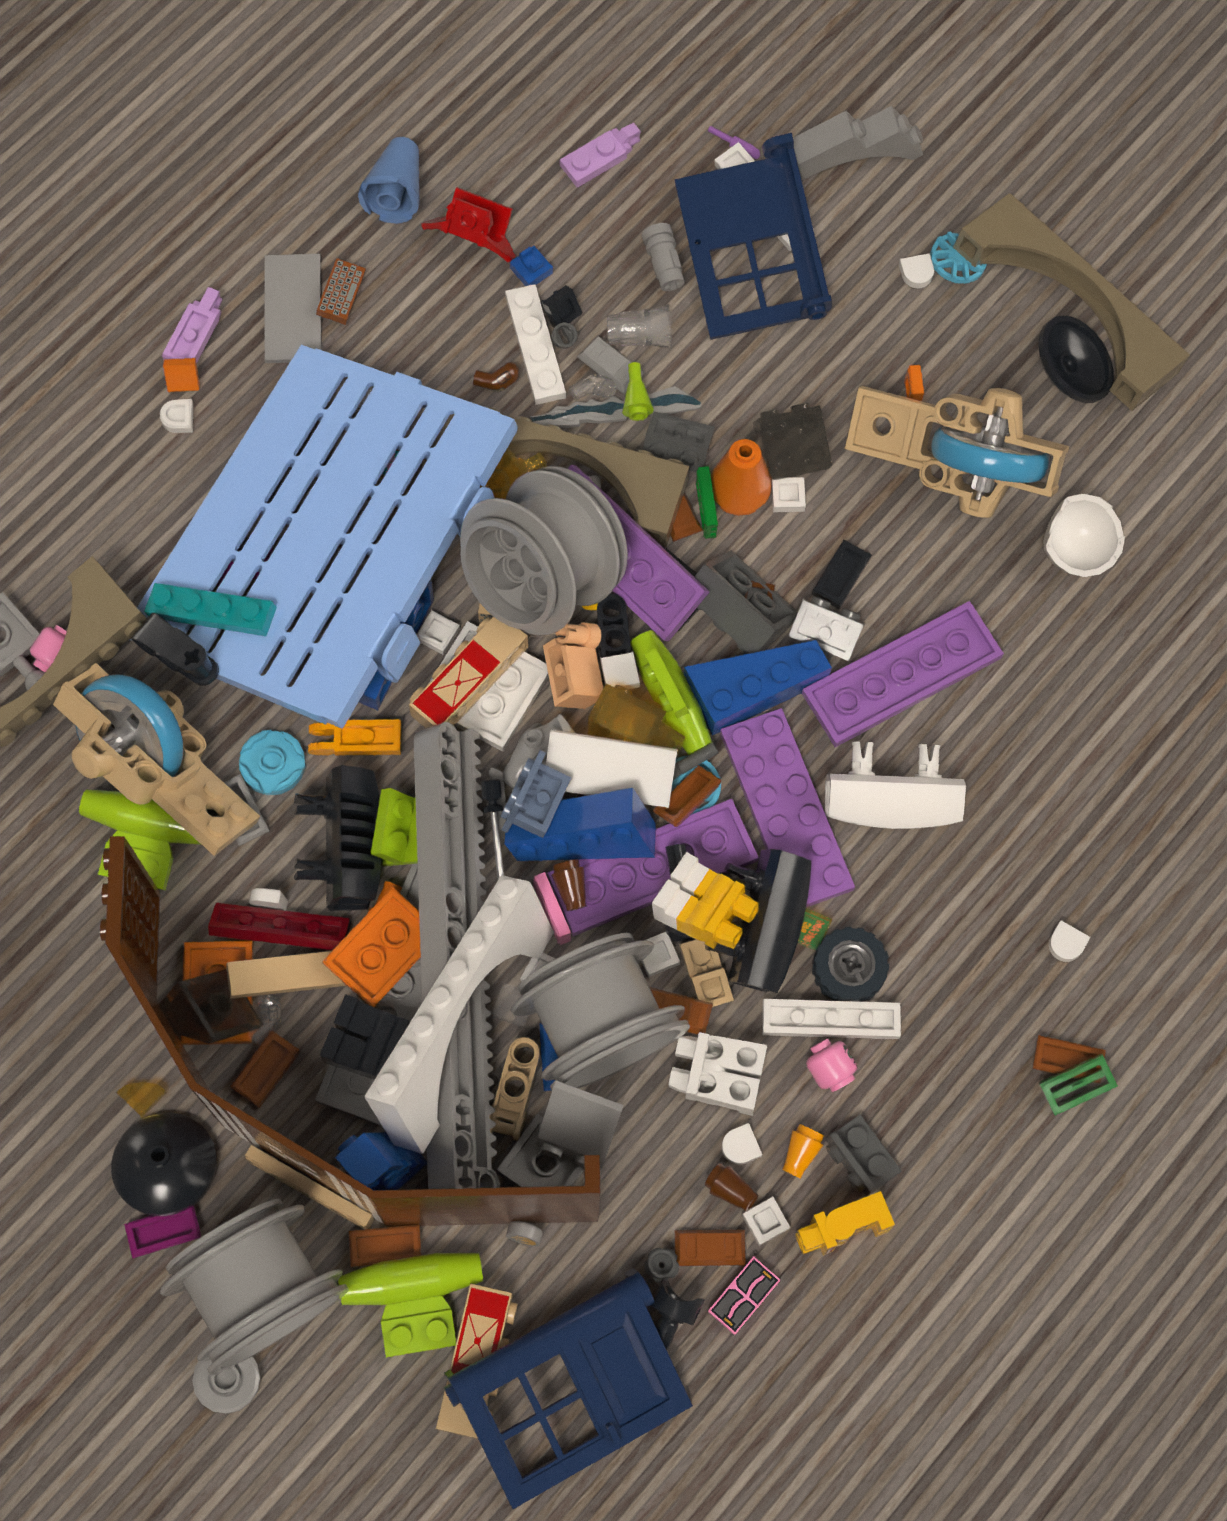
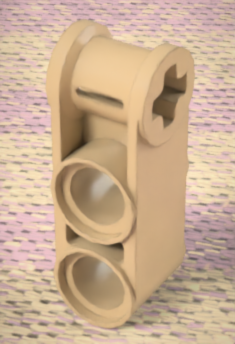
M518 1038L510 1045L496 1097L492 1104L495 1112L489 1115L490 1119L496 1123V1126L490 1129V1133L494 1131L512 1136L513 1141H518L522 1135L529 1100L541 1061L538 1045L530 1038ZM529 1047L534 1051V1057L530 1062L520 1063L515 1059V1055L520 1048ZM519 1080L525 1084V1090L520 1096L511 1097L506 1093V1087L511 1081ZM499 1120L506 1121V1122H510V1123H513V1124L501 1122V1121H499Z

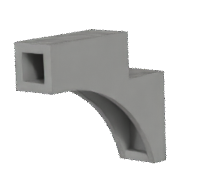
M892 106L863 121L859 118L855 119L847 111H844L793 138L794 151L802 181L823 170L854 160L886 156L914 160L923 155L920 145L923 142V137L919 128L916 125L912 126L906 115H900Z

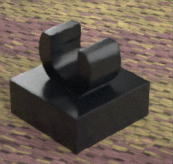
M566 285L560 290L554 291V294L546 300L541 301L553 328L563 322L570 323L582 314L573 289Z

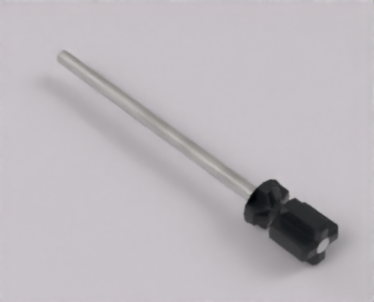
M493 779L482 781L481 789L483 800L489 802V805L484 807V813H491L497 879L499 880L504 873L497 811H503V805L497 804V800L502 797L500 780Z

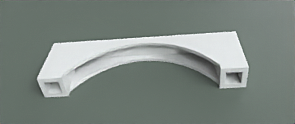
M501 875L364 1096L393 1145L423 1154L439 1128L440 1124L437 1120L438 1095L447 1048L459 1016L479 983L497 965L513 956L521 954L539 959L554 934L531 882Z

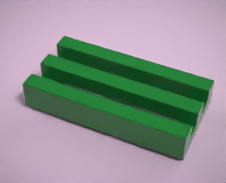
M709 466L698 467L695 483L703 537L705 539L716 538L718 521Z
M1102 1054L1039 1082L1055 1116L1118 1087ZM1100 1065L1101 1069L1051 1092V1087ZM1104 1076L1107 1079L1106 1082L1059 1104L1055 1101V1099Z

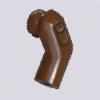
M508 362L492 374L476 370L473 385L501 392L516 382L519 377V368L515 363Z

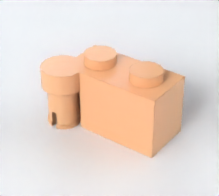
M583 622L579 625L567 623L564 628L556 632V636H565V638H554L543 645L554 706L586 709L605 697L595 649L601 641V630L594 623Z

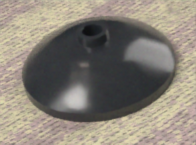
M1057 316L1048 321L1041 329L1038 349L1043 369L1054 386L1064 395L1082 403H1095L1108 395L1114 381V370L1110 355L1099 336L1087 324L1071 316Z
M170 1112L150 1115L133 1124L118 1141L111 1161L112 1179L118 1194L130 1207L150 1216H170L191 1208L207 1193L217 1169L215 1145L206 1129L196 1120L186 1115ZM159 1152H164V1159L160 1162H155V1155Z

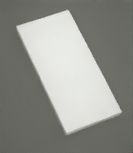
M551 729L546 766L571 777L565 792L594 795L634 788L643 804L669 808L677 749Z

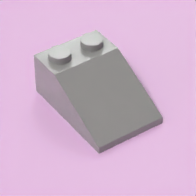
M555 1081L537 1137L536 1146L541 1147V1152L550 1157L561 1158V1155L574 1159V1164L583 1169L584 1155H600V1169L602 1170L624 1105Z

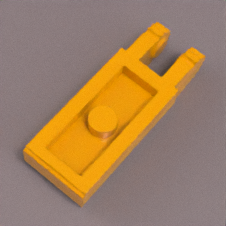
M399 719L348 720L343 728L329 723L326 725L323 723L309 725V733L312 735L330 736L334 734V742L310 743L308 745V753L312 755H401V720Z

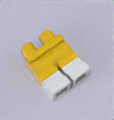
M686 852L671 874V880L668 879L652 902L654 919L692 938L704 941L705 945L713 949L717 943L734 949L742 936V928L731 922L737 916L750 923L759 910L758 902L745 894V885L738 881L734 882L729 877L718 874L698 863L697 857Z

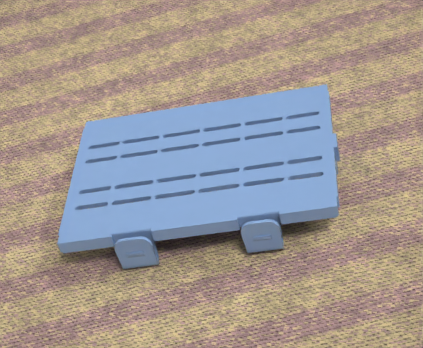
M301 345L139 603L138 608L148 618L144 610L154 583L212 592L232 561L234 562L216 592L242 596L255 574L260 572L246 597L270 600L276 605L277 608L267 636L225 630L211 653H208L222 629L195 625L189 637L207 651L208 656L218 664L219 674L216 679L325 725L329 723L343 728L376 671L378 670L386 679L397 683L419 647L420 641L412 626L405 624L457 533L460 536L462 523L468 511L483 500L495 498L492 490L485 487L515 436L518 426L513 418L502 415L498 411L423 386L421 380L399 372L391 375L320 349H312ZM348 377L330 407L325 409L343 378ZM374 386L356 417L351 419L368 389ZM421 408H425L410 435L404 438ZM454 414L437 445L431 448L448 417ZM317 420L321 421L301 454L296 456ZM343 430H346L347 432L343 436L342 440L340 441L336 450L332 454L328 463L325 466H322L330 451L332 450L333 446L340 437L341 433L343 432ZM396 449L400 450L381 483L375 486ZM423 459H426L425 465L407 495L402 496ZM288 467H291L292 469L290 470L281 487L277 491L273 500L270 503H267L272 493L276 489L277 485L279 484L280 480L287 471ZM318 477L298 512L293 513L313 479ZM368 496L372 497L351 533L346 534ZM395 506L399 507L379 542L373 544ZM263 514L242 550L238 551L258 516ZM286 524H289V527L285 531L284 535L282 536L275 550L271 554L270 558L268 559V561L264 562V559L271 550L272 546L274 545L278 536L282 532L283 528ZM339 544L343 545L323 580L317 583ZM369 555V559L350 591L344 593L365 556ZM310 593H313L314 595L293 630L287 632ZM337 603L341 604L320 641L314 643ZM166 621L172 627L180 629L185 634L191 627V624ZM280 642H283L284 645L265 675L261 676ZM310 653L311 656L294 685L288 687L306 655Z

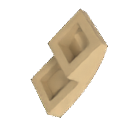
M697 939L680 943L679 947L696 999L713 1003L712 1007L734 1001L718 952L705 950V942Z

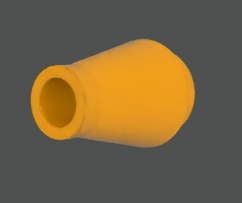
M799 1124L796 1131L792 1130L782 1170L801 1179L805 1170L824 1146L821 1144L824 1135Z

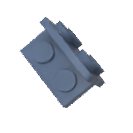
M540 750L535 760L528 758L500 816L506 820L501 829L502 831L508 833L511 825L514 824L542 838L546 834L571 780V777L542 764L546 752Z

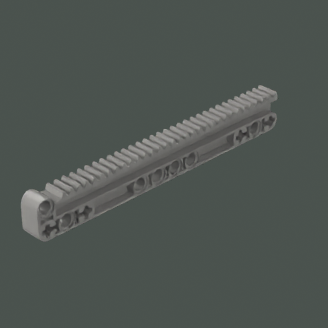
M449 722L421 729L414 736L422 1003L483 906L484 902L481 900V896L486 894V890L480 886L481 882L486 881V878L480 874V869L485 868V864L479 860V856L485 855L484 851L479 847V843L484 842V838L478 834V830L483 829V824L477 818L483 816V812L477 808V804L482 803V799L476 794V791L482 790L481 785L476 782V778L481 777V773L475 769V765L481 764V760L475 756V752L480 751V747L474 743V740L479 739L480 735L472 729L459 732ZM484 979L476 987L459 1016L443 1063L437 1120L440 1126L427 1146L429 1189L500 1188L499 1178L491 1166V1157L497 1155V1151L491 1147V1143L496 1141V1136L490 1133V1129L495 1127L496 1123L489 1117L490 1114L495 1112V1108L489 1105V1101L494 1099V1094L488 1091V1087L494 1085V1081L488 1077V1073L493 1071V1066L487 1063V1059L493 1057V1053L487 1049V1045L492 1043V1039L486 1035V1031L491 1030L492 1026L486 1022V1017L491 1016V1012L485 1008V1004L491 1002V1000L485 995L484 990L489 989L490 984L484 981Z

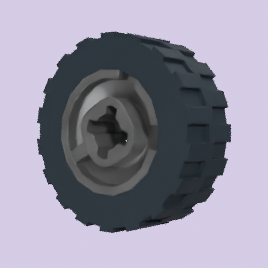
M850 926L841 930L838 928L829 936L827 934L823 938L812 961V975L815 976L814 982L816 986L820 987L821 993L824 996L830 997L831 1001L863 1002L865 1000L869 1001L880 991L889 971L887 961L889 956L887 951L885 952L884 944L881 940L878 941L875 938L876 935L864 931L863 928L858 927L855 929Z

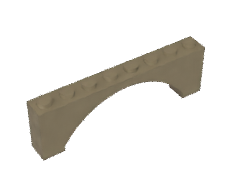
M1011 193L961 229L953 248L969 261L972 266L976 267L979 264H1002L1041 273L1068 287L1093 310L1107 332L1115 359V382L1109 391L1131 411L1175 377L1189 358L1190 354L1181 345L1168 336L1156 323L1148 318L1134 303L1128 300L1112 283L1108 282Z
M454 414L448 417L431 448L437 445ZM505 415L515 420L518 429L502 458L517 454L539 453L561 456L583 464L602 476L624 500L634 521L656 542L667 547L689 481V466L684 465L683 462L677 459L670 458L665 460L655 457L645 450H629L616 442L609 441L604 443L597 441L584 433L572 434L565 432L555 425L543 426L536 424L523 416L515 418ZM423 459L422 468L427 461L426 459Z
M93 556L67 577L72 583L71 616L66 636L53 663L29 690L15 700L0 707V747L9 745L16 738V733L26 725H31L39 720L42 712L51 704H54L63 683L73 680L90 669L93 664L97 663L99 665L103 660L106 661L114 657L119 651V647L128 639H131L133 634L147 619Z

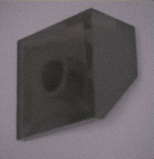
M227 969L178 982L158 1004L175 1034L208 1044L256 1030L263 1026L262 1021L247 997L230 999Z

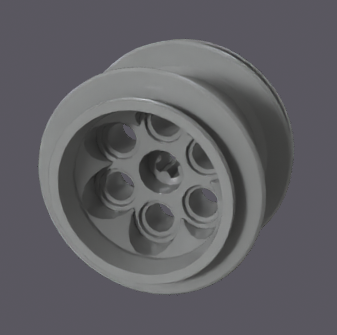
M549 466L525 473L511 485L506 500L493 498L483 500L474 505L466 514L461 527V563L464 575L473 594L481 605L500 622L520 629L527 634L546 636L560 631L570 621L575 605L589 606L601 602L620 583L626 571L628 559L627 543L616 512L606 497L590 481L566 468Z
M630 933L611 935L579 947L551 961L520 983L518 990L523 996L513 1004L511 1008L512 1014L526 1016L537 1013L558 1056V1059L544 1069L541 1075L542 1079L559 1081L579 1089L642 1061L673 1043L689 1030L690 1025L688 1021L679 1020L685 1012V1007L673 1005L660 1009L638 965L652 952L654 948L653 942L648 940L633 942L634 939ZM555 1081L550 1086L551 1090L553 1089Z
M273 1199L262 1203L207 1233L185 1248L167 1264V1272L175 1275L161 1287L160 1294L162 1296H171L187 1290L215 1339L197 1356V1360L201 1362L211 1360L212 1364L207 1369L210 1375H215L234 1367L275 1344L323 1313L349 1291L346 1284L338 1286L336 1283L342 1276V1270L335 1269L317 1277L290 1231L289 1227L304 1214L305 1207L303 1205H294L281 1210L284 1206L281 1199Z

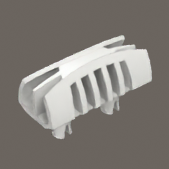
M852 742V771L848 772V774H827L825 815L839 821L891 829L926 828L963 821L966 784L964 779L942 778V775H938L940 745H932L930 759H928L927 744H919L918 774H915V777L875 776V773L872 772L874 743H866L862 758L860 742Z

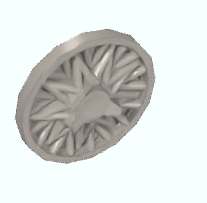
M253 1356L215 1375H210L207 1370L212 1364L211 1360L199 1361L197 1363L192 1380L194 1392L201 1404L213 1412L229 1414L240 1411L252 1402L259 1390L261 1376L258 1363Z

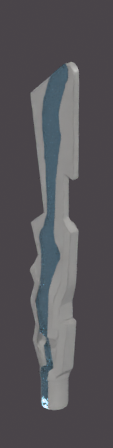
M675 386L648 394L654 408L653 413L658 412L667 415L698 410L702 406L701 402ZM612 396L603 402L590 399L587 403L576 401L568 407L557 406L549 413L530 416V420L543 426L555 425L559 428L580 427L581 423L600 424L626 421L627 417L622 413L624 402Z

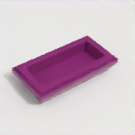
M194 1205L175 1215L149 1216L124 1224L132 1259L201 1238Z

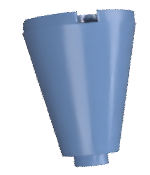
M406 137L392 139L361 183L358 192L359 203L368 214H371L372 211L380 215L379 220L398 224L408 222L412 219L413 214L417 213L420 204L419 148L411 139Z

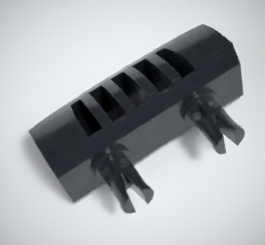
M340 765L333 768L326 778L325 796L295 794L294 803L301 804L297 805L294 810L295 815H322L326 819V859L302 860L296 858L294 868L302 870L296 872L294 879L324 881L326 884V908L329 911L368 910L370 901L376 899L382 858L371 854L380 801L374 770Z
M766 849L761 850L755 871L733 865L732 863H727L725 870L739 876V878H729L734 882L738 881L745 885V889L750 891V897L758 902V913L750 923L743 920L741 927L742 936L734 949L717 944L714 949L705 945V950L733 957L728 982L764 992L778 993L788 972L802 929L809 893L811 860L782 850Z

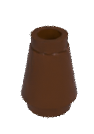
M579 859L553 865L554 874L551 876L564 905H566L567 911L587 907L585 901L584 867H580Z
M719 1163L705 1182V1186L710 1189L709 1193L740 1209L742 1208L746 1212L752 1208L759 1196L730 1165L726 1167Z

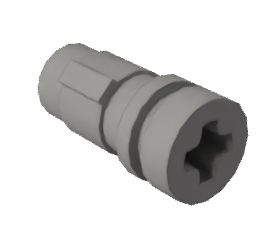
M657 223L643 230L641 236L646 246V252L652 258L651 262L661 290H676L683 286L685 281L680 260L675 250L676 241L673 238L671 225L668 223Z

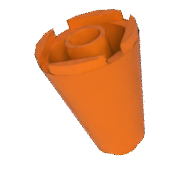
M741 439L734 442L710 474L714 500L720 506V509L726 513L737 516L750 515L756 512V509L760 508L763 504L765 505L771 494L772 480L760 447L752 440Z

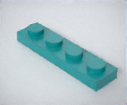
M154 583L144 613L149 617L153 612L166 621L267 636L277 607L270 600Z

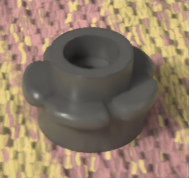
M661 1248L651 1250L648 1253V1260L644 1263L646 1274L652 1276L653 1280L661 1283L662 1279L668 1281L669 1278H674L679 1271V1264L676 1262L677 1255L668 1248L665 1250ZM659 1262H664L665 1267L659 1268Z

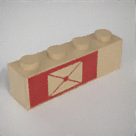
M494 616L492 619L489 617L484 619L476 630L477 634L469 642L465 640L459 645L454 653L455 657L447 665L443 663L436 669L432 676L433 680L425 688L420 687L413 693L409 704L411 716L425 728L443 722H449L455 726L528 649V636L520 629L500 622Z
M470 1284L450 1367L453 1374L509 1344L510 1339L503 1338L506 1324L513 1325L518 1303L512 1302V1293ZM499 1388L483 1396L487 1406L490 1396L497 1397ZM444 1392L436 1429L478 1439L460 1404L453 1407L446 1392Z

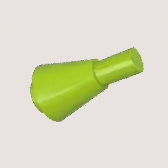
M632 362L628 364L629 382L622 413L633 421H641L652 414L654 408L642 381L641 365L638 362Z

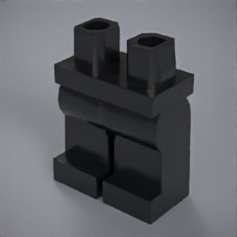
M345 994L333 1022L336 1028L331 1027L319 1056L326 1064L375 1080L410 1024V1021L360 1002L357 998Z

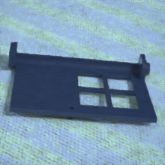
M792 133L772 137L763 143V154L767 159L674 179L710 340L808 318L810 320H819L824 318L832 308V299L828 293L794 151ZM788 234L794 263L758 271L752 242ZM746 244L752 272L716 280L710 251ZM796 270L803 299L767 307L760 278ZM754 280L761 309L724 317L718 288Z
M632 1268L624 1272L626 1279L455 1374L451 1370L444 1372L449 1384L443 1388L452 1406L455 1407L460 1404L466 1413L512 1509L517 1508L693 1406L647 1310L648 1306L654 1304V1299L648 1285L636 1269ZM560 1354L576 1390L542 1409L525 1373ZM518 1377L535 1414L500 1433L483 1396ZM581 1398L598 1434L563 1453L546 1417ZM540 1422L556 1458L521 1477L504 1441Z

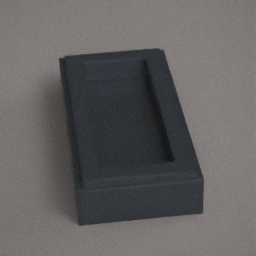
M843 540L814 587L812 595L831 602V606L840 610L872 555Z

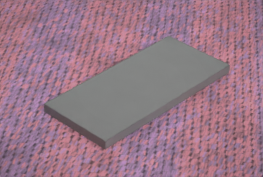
M320 254L265 255V363H290L301 345L321 350V316L316 315L321 300Z

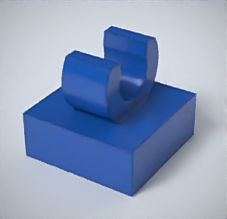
M535 246L528 247L510 262V269L525 286L537 285L553 274V266Z

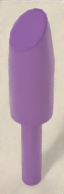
M712 126L709 127L708 132L729 142L730 147L739 142L752 158L758 159L760 157V151L750 143L737 136L732 138Z

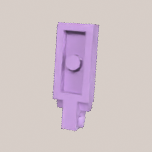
M634 123L623 127L620 131L617 128L609 130L561 158L560 166L574 185L580 187L627 159V154L632 151L631 146L640 142L641 131Z
M208 287L200 302L195 300L193 304L189 303L163 352V360L196 358V363L198 362L219 322L221 310L218 308L222 301L219 291Z

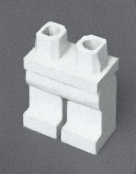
M699 1032L698 1038L681 1036L678 1038L675 1056L693 1060L691 1071L672 1067L668 1087L686 1093V1099L738 1110L739 1113L753 1116L767 1045L720 1036H710Z

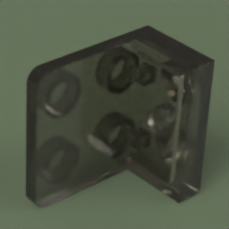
M809 403L798 404L790 407L791 412L779 414L778 409L760 413L761 418L753 422L755 435L761 434L771 479L780 480L823 471L832 466L820 405L810 407Z

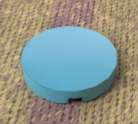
M263 730L251 736L240 752L239 770L246 784L254 791L265 795L283 794L293 789L302 779L306 768L305 754L298 740L284 731Z

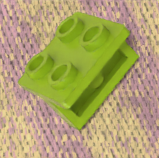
M392 788L381 789L371 849L372 855L382 858V867L418 864L416 798Z

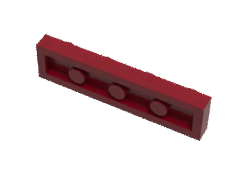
M215 903L208 925L209 936L334 950L348 935L350 918Z

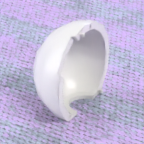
M1079 494L1065 498L1054 512L1043 540L1044 550L1052 564L1065 573L1081 577L1099 575L1111 568L1121 555L1125 540L1121 521L1112 509L1113 506L1100 497L1088 494Z

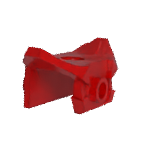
M455 188L452 202L446 207L448 209L446 216L421 223L423 230L438 229L444 233L461 237L476 243L477 246L485 247L495 252L507 263L516 257L505 237L513 209L461 188Z

